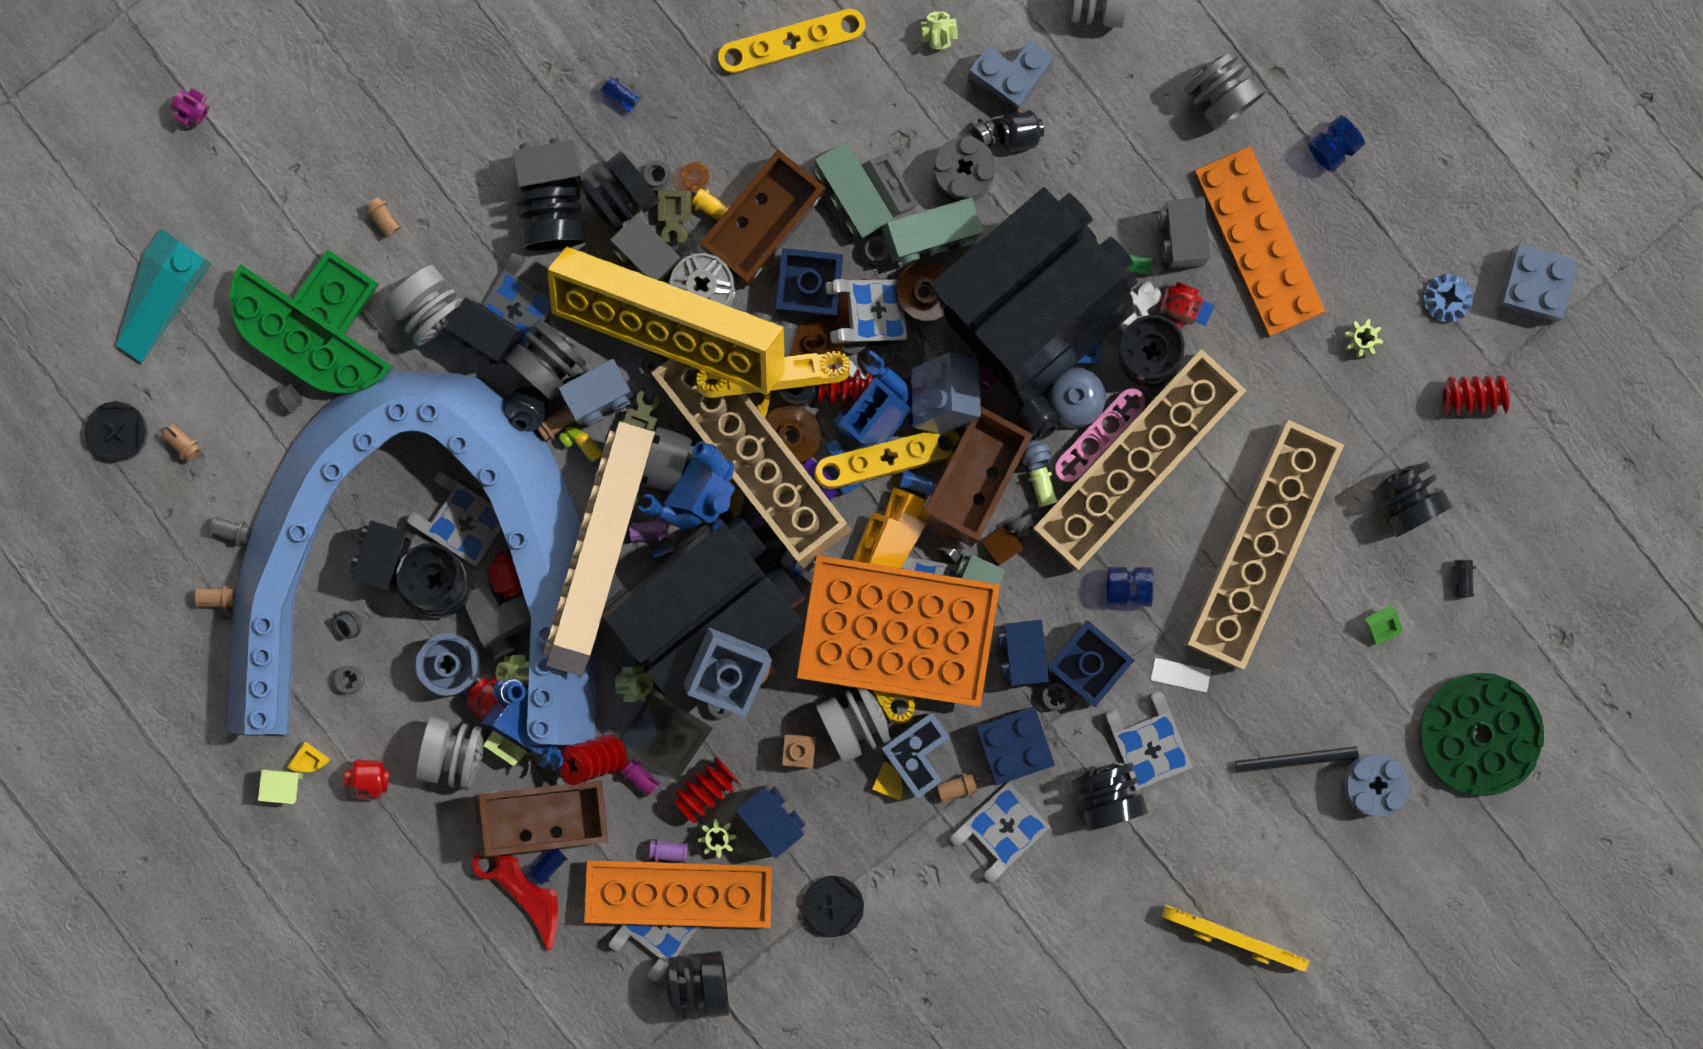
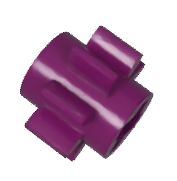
M191 88L189 93L181 90L171 104V109L176 112L173 118L186 127H189L191 122L196 125L201 124L210 108L209 105L204 103L207 97L194 88Z

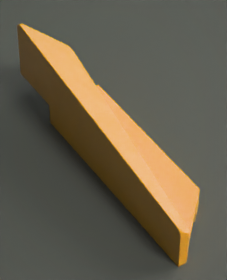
M894 487L885 516L872 512L852 561L901 568L927 524L917 518L926 500Z

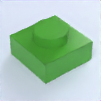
M1392 605L1365 618L1370 637L1376 646L1403 632L1398 613Z

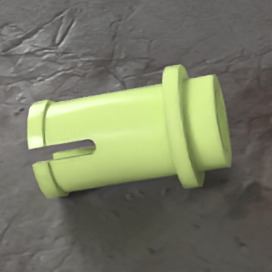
M1047 467L1030 471L1031 478H1028V481H1032L1038 506L1043 507L1058 502L1049 477L1052 473L1048 472Z

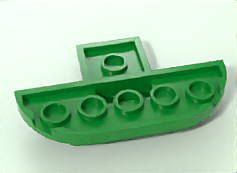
M326 250L293 299L240 264L232 279L229 300L231 301L233 320L239 332L252 346L308 384L329 393L351 394L368 388L382 380L394 368L345 335L380 284L330 250Z

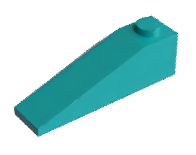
M161 229L143 254L116 346L143 363L212 263Z

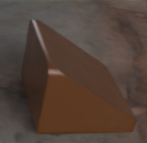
M1007 524L981 541L997 566H1000L1024 549L1015 535L1008 533L1007 530L1010 529Z

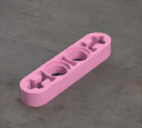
M1132 388L1122 392L1058 459L1054 471L1059 480L1065 483L1076 481L1145 408L1146 400L1142 392ZM1127 395L1129 398H1132L1135 395L1139 399L1136 402L1139 408L1137 410L1130 408L1124 414L1129 417V420L1125 422L1121 414L1114 411L1113 407L1117 406L1120 411L1127 403L1124 397ZM1112 416L1118 420L1119 429L1115 433H1107L1103 430L1102 421L1105 417ZM1092 438L1097 442L1098 451L1094 455H1086L1082 452L1081 443L1084 439ZM1075 450L1078 456L1088 463L1083 466L1080 461L1073 469L1076 472L1074 476L1071 474L1064 476L1061 473L1064 469L1061 463L1069 464L1076 457L1071 454Z

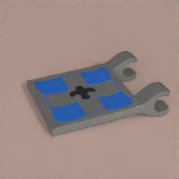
M514 252L483 305L527 333L529 331L536 336L538 330L534 327V324L538 320L544 323L551 312L550 291L548 288L545 295L516 277L526 258ZM524 335L519 345L528 349L531 342Z

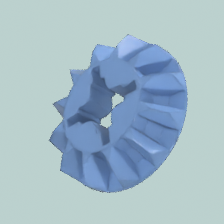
M1445 273L1429 282L1424 292V304L1428 313L1436 320L1455 322L1463 318L1472 307L1473 293L1467 281H1464L1458 275ZM1454 287L1452 290L1454 291L1453 297L1457 298L1460 302H1451L1444 309L1445 299L1439 294L1447 293Z

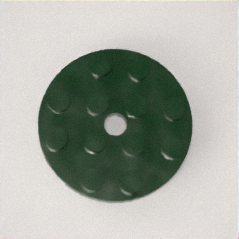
M1470 673L1448 681L1433 694L1426 704L1421 717L1419 739L1425 761L1432 772L1443 783L1462 793L1489 796L1511 790L1531 774L1537 765L1536 762L1544 745V725L1535 701L1519 684L1492 673ZM1479 725L1487 727L1490 733L1488 740L1484 743H1479L1474 739V730Z

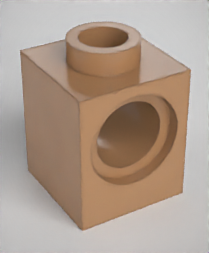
M785 734L782 765L813 768L816 737Z

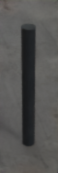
M1357 746L1238 760L1235 761L1236 773L1357 759L1359 754Z

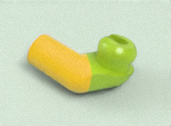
M573 426L565 428L566 431L559 435V439L566 448L571 447L576 442L590 462H594L602 455V451L590 435Z

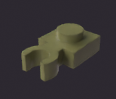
M658 190V199L660 200L658 202V221H666V227L662 230L661 238L665 242H671V233L675 231L678 235V243H685L687 232L682 226V221H691V191Z
M641 390L637 395V411L628 408L623 423L653 431L657 418L650 416V414L658 409L660 397L656 396L653 404L646 405L643 403L645 391Z

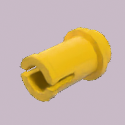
M700 188L691 204L696 206V211L700 209L719 221L730 206L728 207L710 195V190L704 191Z

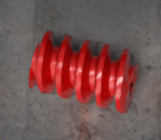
M832 364L829 370L833 369V372L837 370L836 365ZM856 369L852 377L848 376L841 382L818 385V399L823 401L826 395L829 394L832 404L836 403L839 396L842 398L843 406H847L851 399L854 400L855 404L873 381V376L868 372L865 378L861 379L860 370Z
M1502 375L1497 376L1495 381H1493L1491 376H1485L1482 381L1478 376H1473L1470 382L1466 376H1462L1459 378L1458 383L1453 376L1447 378L1442 393L1444 415H1448L1450 406H1453L1456 415H1460L1462 406L1466 407L1468 415H1472L1474 406H1478L1480 415L1485 413L1486 406H1490L1492 414H1497L1498 407L1501 405L1504 413H1508L1510 405L1509 389Z
M611 734L567 746L560 753L563 757V764L559 767V771L565 782L571 785H578L581 782L612 774L625 767L627 763L626 748L616 736Z
M717 757L713 758L716 766L715 769L708 765L704 766L705 777L697 772L694 774L696 784L688 780L684 782L687 789L686 792L679 788L675 789L677 799L674 800L675 803L693 824L696 822L694 812L704 816L706 814L704 804L714 808L716 806L714 796L724 800L723 789L733 793L735 788L732 781L740 784L726 764Z

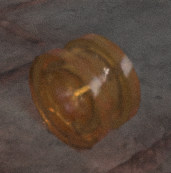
M690 162L684 167L682 172L683 182L690 190L699 191L700 188L704 189L709 183V171L701 162ZM692 169H699L700 174L705 175L703 180L699 179L700 183L693 184L692 179L687 178L688 173L693 174Z

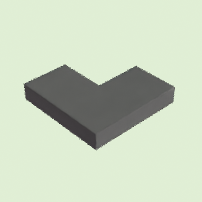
M486 583L473 590L465 604L470 619L485 649L531 626V616L524 594L499 605L489 583Z

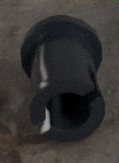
M1454 560V566H1451V569L1455 570L1454 597H1474L1473 569H1476V566H1473V560Z

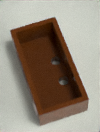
M777 149L700 243L701 248L706 253L720 258L727 264L731 273L749 287L826 194V187ZM759 195H765L768 200L765 204L760 205L756 202V198ZM740 218L748 220V225L745 228L737 226V221Z
M980 406L981 417L965 424L917 517L969 547H972L980 540L1033 434ZM988 469H991L995 472V479H991L987 476ZM973 497H981L982 505H976Z
M602 780L581 782L578 785L565 784L502 792H486L485 794L474 795L480 857L609 842ZM554 826L560 829V836L558 838H553L550 834V830ZM523 830H527L530 833V838L526 842L520 839V832Z

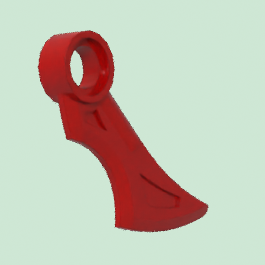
M478 851L472 860V868L475 874L483 879L494 878L526 911L538 930L546 950H551L558 924L556 889L541 888L532 884L524 876L520 868L519 859L507 854L493 856L497 862L496 868L492 872H484L479 866L481 857L480 851Z

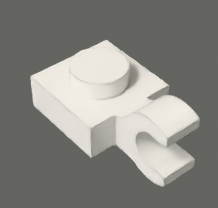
M1151 282L1144 283L1139 288L1138 295L1133 291L1130 292L1133 298L1135 313L1118 326L1123 333L1130 323L1139 317L1149 315L1147 310L1162 300L1163 296L1158 288L1154 289Z

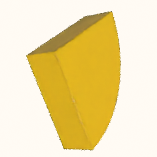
M304 742L287 768L302 773L314 772L325 767L332 759L308 742Z
M884 761L872 789L901 801L903 794L901 777L891 764Z

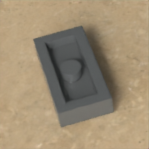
M888 153L870 159L862 165L893 218L909 212L918 206Z

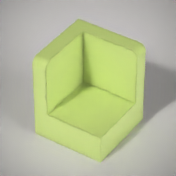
M494 731L484 744L487 749L512 766H518L527 752Z
M271 769L261 770L258 801L296 803L298 781L303 778V773Z

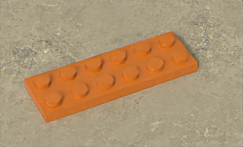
M1251 146L1195 170L1194 174L1268 337L1325 313L1323 304Z
M587 860L584 923L770 928L772 866Z

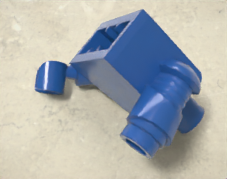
M869 351L875 358L873 364L866 365L861 360V365L870 374H878V378H874L848 413L842 411L833 420V425L837 428L838 434L858 443L859 449L873 446L876 443L888 442L897 429L904 426L906 418L912 410L906 404L908 400L907 384L889 367L884 368V361L873 351Z
M700 441L692 450L693 458L666 499L664 503L666 506L662 507L654 496L646 494L644 497L652 502V505L646 509L642 506L638 507L648 517L659 515L661 520L683 530L698 526L701 523L711 525L720 513H724L729 509V498L735 489L734 485L730 482L734 472L733 462L731 460L727 461L722 457L721 452L715 445Z
M516 679L497 682L493 689V695L498 703L485 717L482 724L529 753L540 755L542 752L544 756L539 759V765L544 768L550 762L552 765L551 770L555 771L563 764V757L558 752V746L536 743L529 737L527 732L528 689Z

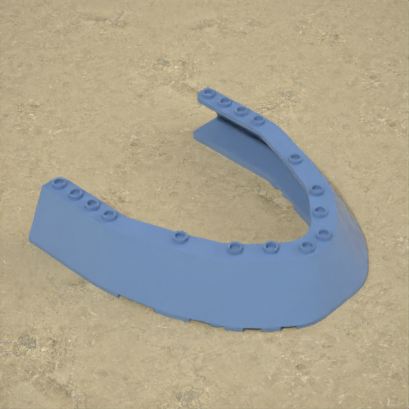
M391 371L385 378L368 388L351 394H340L325 406L299 434L280 465L261 504L240 568L232 617L226 733L289 735L295 592L334 492L353 469L390 438L400 433L429 434L436 438L480 482L491 500L509 546L531 616L527 732L529 737L536 743L553 745H575L576 743L595 738L598 631L590 658L582 676L546 666L549 655L543 654L560 600L563 584L569 570L571 557L576 546L581 522L570 491L551 449L537 430L520 431L512 425V422L505 416V409L509 400L495 388L480 379L458 373Z

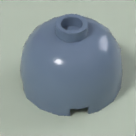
M1070 368L1051 384L1045 392V397L1058 415L1057 423L1069 429L1083 428L1092 424L1102 414L1106 404V391L1101 380L1093 372L1083 368Z

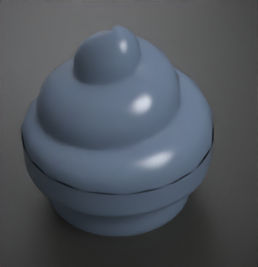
M1031 439L1021 460L1024 465L1028 466L1029 470H1037L1051 462V450L1046 443Z

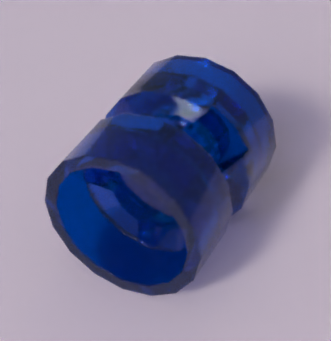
M1339 115L1328 125L1327 133L1320 131L1307 143V146L1319 164L1327 171L1333 173L1346 161L1345 155L1353 156L1366 143L1355 125L1343 115Z
M1108 567V606H1126L1128 602L1137 607L1152 606V567H1134L1131 572L1126 567ZM1130 582L1136 583V590L1130 591Z

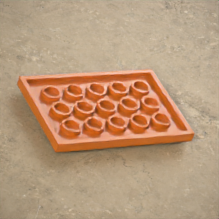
M816 555L796 677L980 707L1000 584Z

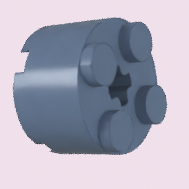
M436 635L422 646L416 657V672L419 680L426 688L438 695L454 696L462 694L477 683L481 674L482 661L478 649L470 640L460 635ZM448 656L450 660L456 662V667L451 669V673H449L448 669H443L442 663L447 662Z
M1366 754L1355 759L1344 772L1342 791L1348 803L1358 812L1376 817L1387 816L1403 807L1409 793V778L1402 764L1386 755ZM1375 777L1377 781L1381 782V788H1377V793L1375 789H1370L1369 787L1370 783L1375 782Z

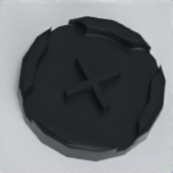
M906 326L907 340L867 342L865 361L867 365L873 364L875 358L869 353V351H873L884 361V368L889 367L906 382L912 377V369L922 365L924 362V343L919 333Z
M119 401L100 405L91 413L85 427L86 442L90 449L103 460L116 463L128 461L138 455L145 446L148 435L147 423L141 412L132 405Z
M830 875L819 878L809 887L804 896L803 911L806 921L814 931L823 936L838 937L850 933L858 926L863 917L864 901L861 891L854 882L843 876Z

